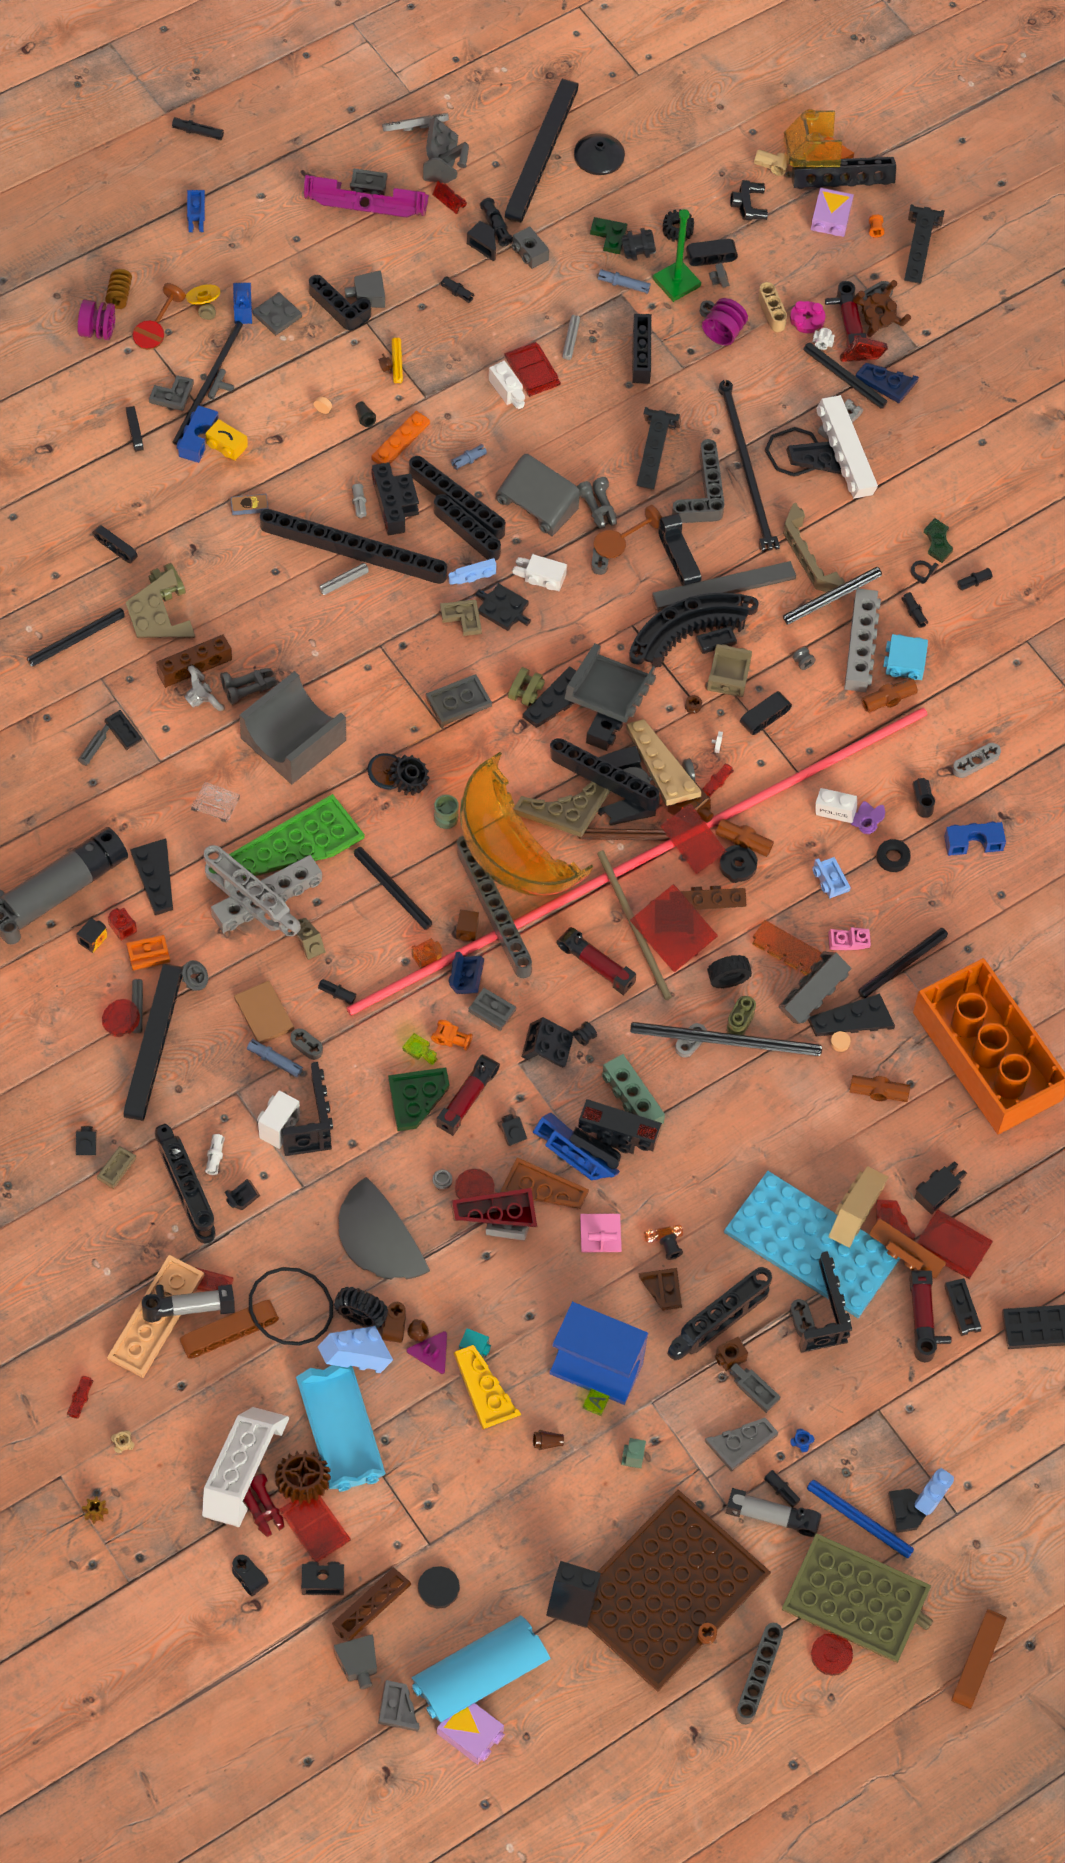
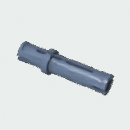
M600 269L598 280L612 283L613 286L619 285L648 294L649 287L651 286V283L620 275L619 272L612 273Z
M252 1039L247 1046V1050L260 1056L263 1061L267 1060L296 1078L299 1077L303 1070L302 1066L272 1050V1047L265 1046L255 1039Z

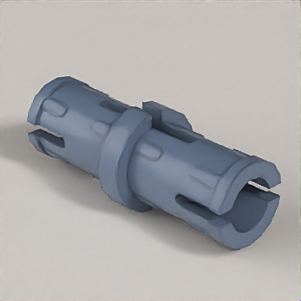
M480 444L470 451L466 450L462 455L451 459L452 466L455 465L454 469L457 470L468 463L472 464L474 460L486 455L487 451L486 448H483L484 445Z

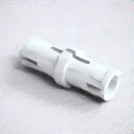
M220 1134L212 1135L211 1147L207 1151L208 1162L205 1172L209 1175L218 1174L219 1162L223 1157L222 1147L225 1137Z

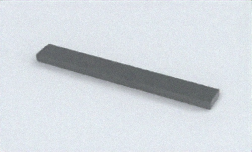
M791 561L653 592L652 597L659 611L677 601L696 595L737 593L796 579V573Z

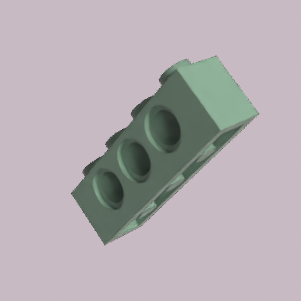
M624 1054L603 1064L602 1077L606 1083L612 1086L615 1097L617 1099L620 1098L623 1102V1108L626 1112L662 1124L664 1123L665 1113ZM618 1078H624L625 1081H619ZM628 1093H634L636 1096H629ZM645 1108L647 1111L641 1112L638 1109Z

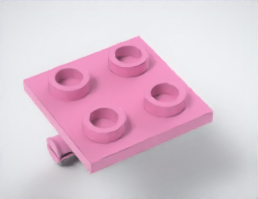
M580 1214L581 1252L622 1251L620 1214Z

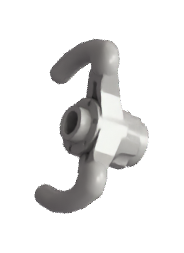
M189 666L188 671L191 674L192 688L184 696L188 703L194 708L203 702H210L218 711H223L225 706L220 704L214 695L210 694L212 691L210 686L206 682H200L205 679V676L196 667Z

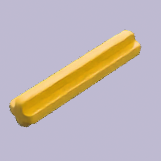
M399 337L392 338L394 383L403 382L401 339Z

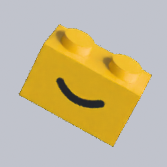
M219 419L206 432V444L234 461L248 447L246 435Z

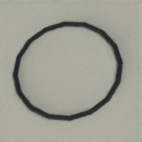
M280 1267L267 1271L255 1281L249 1294V1313L255 1326L266 1337L284 1345L300 1346L316 1341L328 1330L333 1318V1300L327 1287L315 1275L300 1268ZM280 1271H293L302 1273L317 1282L323 1288L329 1301V1318L324 1329L313 1338L300 1342L283 1341L270 1335L258 1323L252 1306V1296L257 1285L268 1275Z

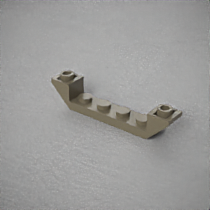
M793 503L784 525L783 534L815 589L828 592L844 584V579L837 572L824 576L823 570L817 566L814 555L810 554L808 545L800 537L798 529L803 526L804 511L798 507L797 503Z

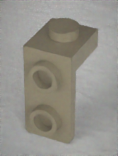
M307 918L298 919L301 929L296 936L302 943L306 958L309 960L325 953L322 938L317 929Z

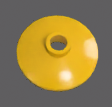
M211 284L197 286L186 294V300L191 304L203 305L210 303L220 295V288Z

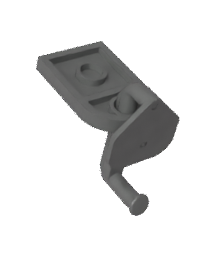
M436 117L430 119L426 144L429 160L423 164V179L429 182L449 183L457 178V170L453 168L456 158L460 157L459 162H457L459 167H467L469 144L463 142L457 146L459 135Z

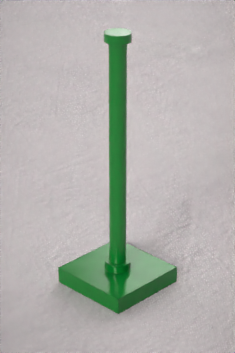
M685 209L679 212L680 225L676 262L653 275L655 283L673 302L701 287V281L683 263L687 219L690 215L689 211Z

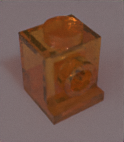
M431 938L417 946L413 945L412 957L421 969L440 959L443 950L438 941L434 942Z

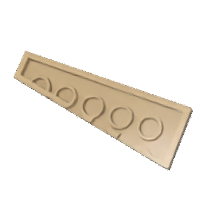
M643 719L628 723L626 729L633 743L637 746L638 752L656 787L659 789V793L666 806L701 797L699 787L647 722Z

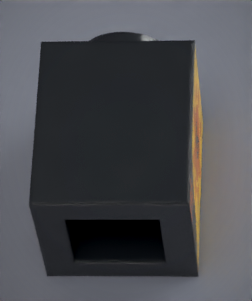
M92 918L77 933L78 944L92 953L107 938L106 926L101 921H95Z

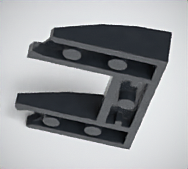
M637 746L614 751L599 757L622 770L629 767L642 769ZM626 799L604 806L598 810L600 816L606 813L611 818L609 821L610 826L656 816V810L648 811Z

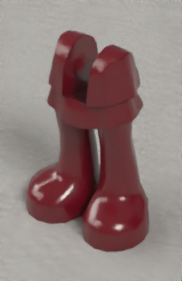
M260 1474L253 1478L250 1486L258 1495L266 1511H261L250 1487L243 1501L249 1508L255 1520L254 1523L258 1526V1530L266 1537L272 1535V1532L267 1524L268 1521L273 1520L279 1531L285 1526L283 1516L280 1515L279 1509L275 1507L266 1490L265 1485L268 1479L265 1474Z

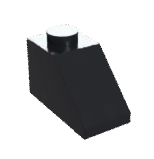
M479 221L467 232V244L490 260L495 261L496 243L494 229L490 225Z

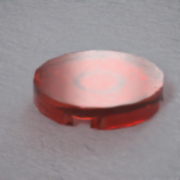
M127 999L115 1000L109 1004L102 1016V1025L105 1030L116 1037H122L126 1033L130 1034L140 1021L138 1007Z
M469 1169L461 1173L457 1178L455 1193L459 1199L494 1194L495 1185L492 1177L487 1172L481 1169Z
M830 1633L823 1634L817 1638L812 1646V1663L823 1674L830 1676L840 1675L847 1671L852 1663V1646L848 1640L841 1636Z

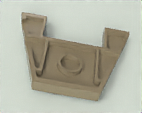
M173 569L167 571L126 601L137 638L195 637L190 620L171 626L160 591L178 586Z

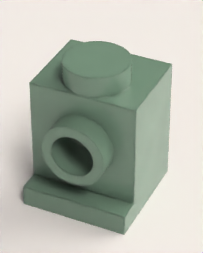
M630 1438L629 1445H624L621 1465L641 1469L646 1441Z

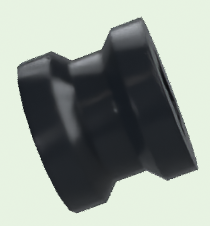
M585 1021L581 1024L580 1028H576L573 1031V1035L581 1045L586 1046L590 1039L597 1037V1032L589 1022Z

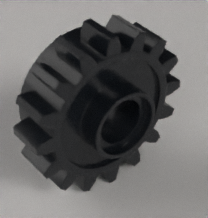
M403 755L402 758L397 757L390 765L391 769L388 771V774L391 775L389 781H394L392 787L397 786L398 792L403 790L404 795H407L409 792L412 796L416 793H421L428 785L427 781L430 779L427 776L429 770L426 769V764L421 762L420 758L413 757V755L410 757Z

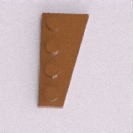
M518 1157L500 1190L501 1193L531 1188L533 1200L577 1209H581L589 1193V1189Z

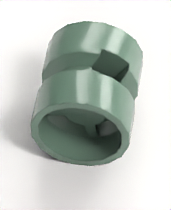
M442 795L434 803V822L440 828L450 829L458 822L459 804L455 797Z

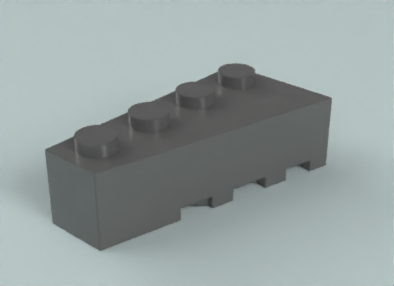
M823 951L820 955L822 959L817 963H813L810 967L812 972L800 979L798 983L799 988L792 989L778 1006L793 1023L800 1024L806 1022L810 1017L809 1014L823 1004L822 1000L836 990L835 986L849 976L848 972L852 968L837 952Z

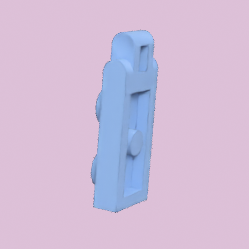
M495 559L456 569V571L449 573V584L471 583L480 578L491 577L496 574Z

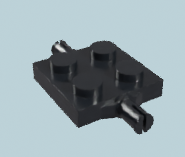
M499 583L489 594L481 589H478L476 592V596L484 600L478 609L479 614L503 629L509 631L512 625L518 621L526 626L530 624L531 619L523 615V611L529 605V601Z

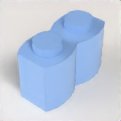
M943 1468L938 1469L916 1499L915 1508L926 1516L930 1515L953 1484L954 1476Z

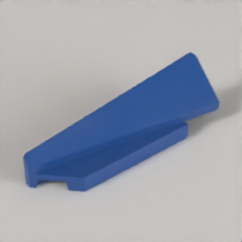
M548 1113L540 1119L533 1133L547 1140L546 1147L591 1181L600 1178H612L619 1174L620 1171L617 1168H609L607 1162L603 1159L595 1158L586 1149L576 1147L569 1140L573 1131L554 1114Z

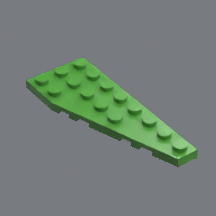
M332 794L229 855L256 876L284 869L309 855L312 856L314 861L333 857L364 839L365 834ZM212 867L209 869L211 873H217L212 869Z

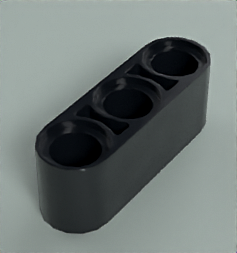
M733 239L691 243L686 247L691 266L727 263L738 258Z
M777 691L746 712L741 717L740 723L751 735H756L785 715L791 709L792 703L780 691Z

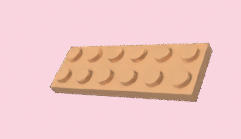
M168 1255L144 1296L156 1294L155 1287L159 1284L163 1285L165 1296L194 1293L205 1274ZM141 1300L109 1353L108 1360L144 1378L181 1315L162 1317L157 1322H147L142 1316Z

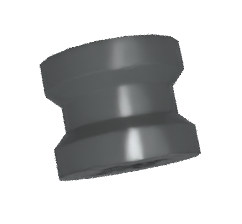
M807 647L800 648L792 657L795 662L799 663L798 666L801 670L811 667L816 661L815 657L810 655Z

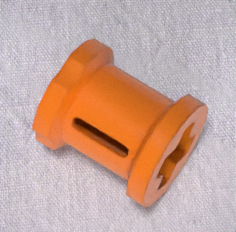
M879 214L869 217V235L874 238L884 235V228L882 227L884 220L883 216Z

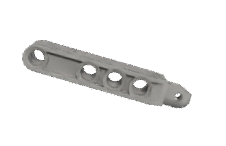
M211 845L204 850L205 874L210 881L269 930H280L286 936L292 937L300 931L301 925L299 921L290 914V909L282 898L220 847ZM212 852H215L219 855V857L216 859H210L208 855ZM212 867V869L217 873H211L209 869ZM253 887H258L261 891L258 893ZM240 891L245 896H238L237 892ZM267 899H273L275 901L274 904L270 903ZM254 902L259 908H253L251 903ZM265 914H268V916H270L271 920L266 919V918L264 917Z

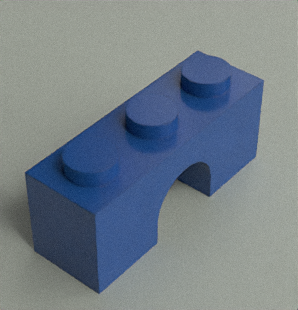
M198 405L196 411L192 412L190 423L185 426L183 437L177 443L179 457L197 463L200 462L206 447L205 439L198 437V435L206 434L219 419L218 411Z
M1002 822L971 823L962 826L951 825L946 827L944 835L948 856L967 854L969 841L972 840L981 842L985 853L1004 851L1006 844Z

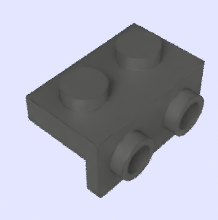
M354 168L350 189L360 193L367 192L385 195L388 174Z

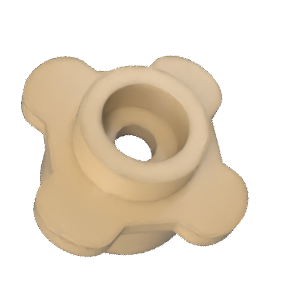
M129 1431L112 1435L111 1440L115 1444L114 1450L116 1453H122L123 1450H132L134 1448V1442L131 1441V1433Z

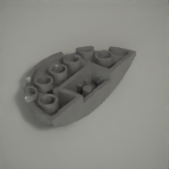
M367 1177L359 1181L349 1191L341 1205L338 1217L340 1241L350 1259L361 1269H367L375 1273L377 1277L390 1280L394 1277L412 1279L430 1272L414 1239L385 1196Z

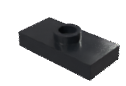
M731 626L696 636V641L702 654L715 651L717 644L728 646L737 644V639Z
M121 710L105 718L104 722L126 750L142 740Z

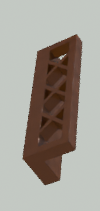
M393 1567L332 1623L336 1634L340 1638L345 1636L351 1641L410 1587L411 1582Z

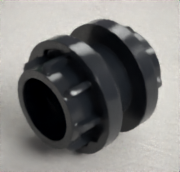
M640 228L641 233L633 235L632 230L627 231L628 234L622 236L624 253L627 259L633 258V261L638 260L637 255L645 254L646 258H650V254L656 253L652 230Z

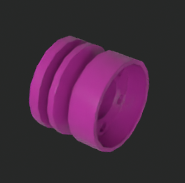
M721 298L703 320L702 329L713 342L725 346L731 345L748 321L747 312L738 302L729 298Z
M84 299L79 310L78 335L91 338L94 331H96L97 339H101L103 336L104 340L109 341L115 327V305L109 303L106 307V303L102 302L99 309H97L96 301Z

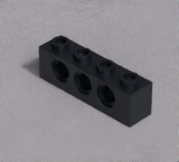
M634 314L632 383L650 384L652 314Z

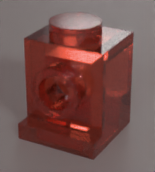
M116 908L110 912L108 924L120 941L137 932L136 922L130 917L125 908L121 910Z

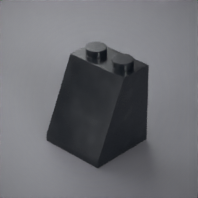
M560 1561L546 1616L587 1628L599 1590L601 1573Z

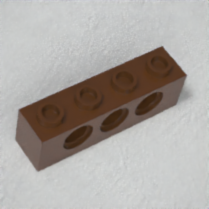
M224 634L157 661V674L166 688L190 678L191 674L188 671V667L191 665L202 673L231 661L232 648Z

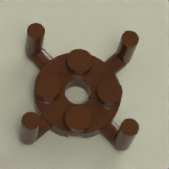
M892 280L885 287L883 294L874 293L864 300L862 298L865 296V292L859 291L853 297V302L862 306V314L865 317V322L869 325L866 333L868 337H872L879 329L888 327L893 322L904 326L911 320V315L906 314L902 319L896 316L897 304L889 297L891 291L898 284L896 280ZM876 307L882 309L883 315H878L876 313Z

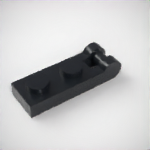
M574 1128L569 1140L576 1147L584 1148L593 1157L603 1159L611 1169L619 1166L620 1152L581 1129Z
M965 1279L946 1282L944 1287L954 1312L960 1335H968V1332L972 1331L974 1333L981 1332L980 1321ZM970 1319L971 1324H966L965 1320Z

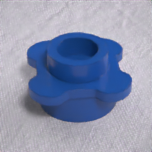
M798 1429L795 1437L790 1440V1444L800 1448L801 1452H807L809 1445L815 1439L809 1432Z

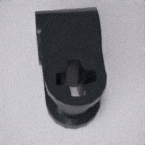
M238 1555L233 1559L232 1573L250 1596H254L269 1584L267 1577L255 1566L248 1556ZM238 1565H245V1569H243L242 1567L238 1569Z

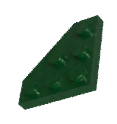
M446 1067L388 1075L397 1131L417 1129L449 1089V1079Z

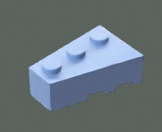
M376 1326L330 1333L318 1345L325 1363L329 1365L347 1368L349 1366L359 1367V1370L368 1368L374 1369L376 1373H381L393 1361Z

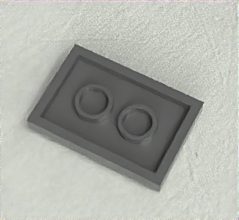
M476 674L426 693V699L441 726L492 707V701Z

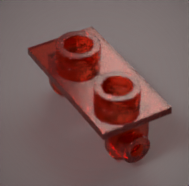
M439 180L437 181L432 195L455 214H458L459 208H464L467 205L466 200L455 194L446 183L443 184Z

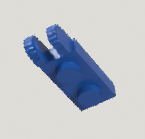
M187 190L189 232L194 230L193 221H199V230L204 232L205 190Z

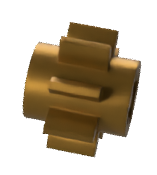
M98 1496L92 1500L87 1499V1506H82V1511L87 1512L84 1515L85 1520L90 1518L93 1524L99 1520L103 1522V1515L109 1513L108 1509L104 1508L106 1501H99Z

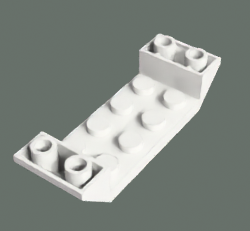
M255 1407L237 1416L204 1487L202 1511L204 1518L240 1527L248 1510L242 1501L273 1434L282 1436L289 1420L288 1416Z

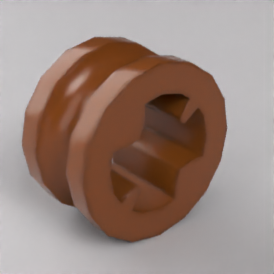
M711 1623L702 1624L698 1631L699 1640L704 1644L713 1643L717 1637L716 1627ZM703 1630H705V1631L711 1630V1631H712V1632H711V1635H713V1636H712V1637H710V1636L704 1637V1636H703V1635H704V1632H702V1631H703Z

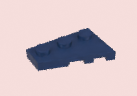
M865 363L855 376L869 387L900 404L919 380L918 376H905L903 372L897 371V373L887 371L884 367Z

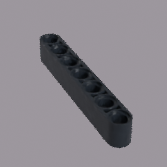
M413 456L409 460V474L411 473L415 481L435 496L440 494L448 496L498 540L505 536L506 522L496 512L423 457Z
M556 738L551 741V759L555 763L648 811H654L659 808L660 796L657 787L564 739Z

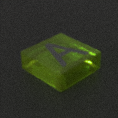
M590 1389L583 1409L602 1416L610 1396Z

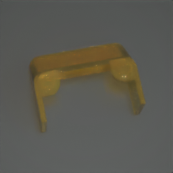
M807 109L784 131L783 140L789 165L793 167H840L842 140H824V137L834 136L835 110L815 111Z

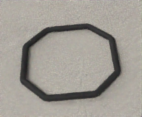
M792 427L790 429L772 434L765 448V452L767 453L769 459L771 460L773 466L777 471L791 476H798L815 470L807 468L805 470L793 473L781 469L777 466L774 458L772 457L769 451L770 445L774 437L792 431H798L810 435L814 443H818L816 437L812 432L797 427Z

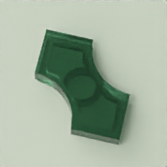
M934 518L924 529V533L931 542L928 554L943 563L953 552V547L946 538L949 527Z

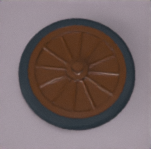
M381 753L370 760L367 771L369 778L376 786L388 790L397 788V786L392 787L394 781H389L391 775L388 774V771L391 769L390 765L397 759L396 756Z

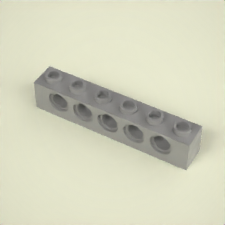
M856 589L844 690L866 692L867 686H871L872 675L869 674V671L873 670L874 659H871V655L875 654L876 644L872 643L873 639L876 640L877 629L874 628V625L878 624L879 614L876 613V609L880 608L881 598H877L878 591Z
M309 855L261 880V882L286 902L293 896L301 895L306 889L318 886L322 882V871L312 856ZM253 887L258 893L261 891L260 888ZM238 892V893H237L238 896H241V897L245 896V895L242 894L241 892ZM231 897L211 906V915L223 933L232 931L238 925L249 922L254 918ZM267 899L270 903L274 904L275 901L273 899ZM255 904L251 905L253 908H259Z

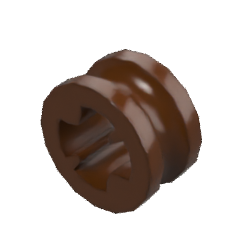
M691 695L686 699L685 709L687 712L694 714L701 710L702 700L700 697ZM692 702H696L695 707L692 706Z

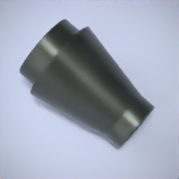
M358 402L355 408L360 424L365 427L374 425L376 414L365 402Z

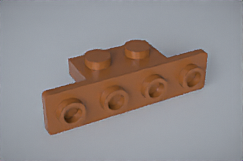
M878 1219L869 1232L871 1237L885 1245V1248L888 1249L887 1254L895 1259L901 1258L905 1261L903 1264L911 1270L916 1268L922 1271H932V1277L935 1279L946 1264L944 1260L882 1219Z

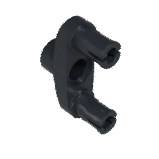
M742 180L739 192L732 191L730 206L739 208L743 220H767L768 210L751 207L750 193L764 194L765 183Z

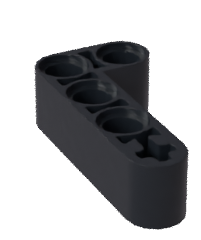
M313 275L309 278L310 296L346 330H354L371 318L370 300L361 298L350 304L322 276Z
M675 513L660 518L659 537L682 586L701 582L700 570L682 535L680 515Z

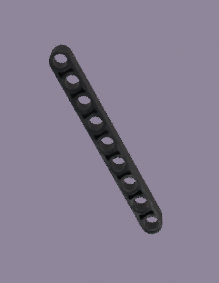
M165 963L162 966L125 1103L124 1118L140 1121L145 1119L182 980L180 973L183 969L181 966Z

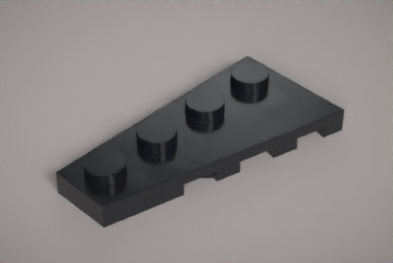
M569 666L534 704L523 713L522 718L537 728L554 718L557 713L570 708V705L574 703L566 700L565 694L567 685L576 673V670Z
M167 839L130 849L154 915L173 910Z
M880 993L810 1016L808 1019L815 1036L833 1035L839 1031L859 1033L862 1030L878 1031V1029L887 1028V1030L895 1028V1024Z

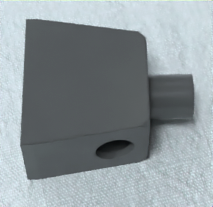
M381 271L355 276L354 287L344 288L345 298L356 297V301L366 298L370 300L372 308H385V292Z
M373 1634L334 1645V1654L347 1680H358L360 1689L371 1687L370 1676L377 1673Z

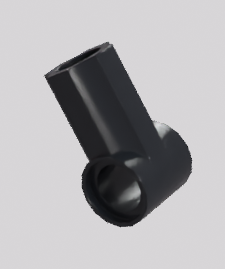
M918 778L912 784L917 803V814L920 817L928 818L933 814L935 798L932 795L929 780Z

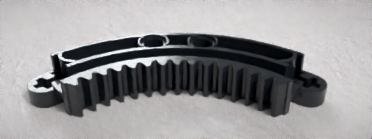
M708 593L677 601L658 612L644 625L631 646L629 660L636 665L647 661L653 663L655 668L661 667L665 656L668 655V651H672V646L676 647V643H681L682 638L686 640L687 634L693 636V631L699 634L700 629L706 632V628L712 631L713 627H716L718 630L721 626L723 628L731 626L732 631L738 628V632H741L745 627L747 616L754 615L758 611L759 602L752 596L735 593Z

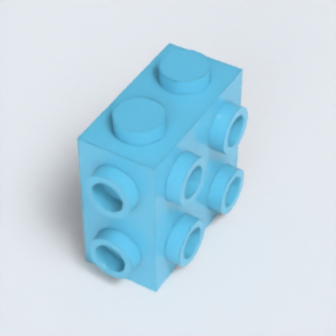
M892 634L891 641L886 643L885 652H889L888 656H885L883 667H887L886 675L922 680L928 640L920 637L913 638L901 634Z

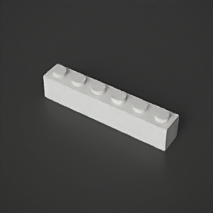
M841 395L821 399L817 406V414L821 418L823 429L829 437V444L833 447L836 461L839 462L842 476L846 479L848 491L852 494L853 499L873 495L878 485Z

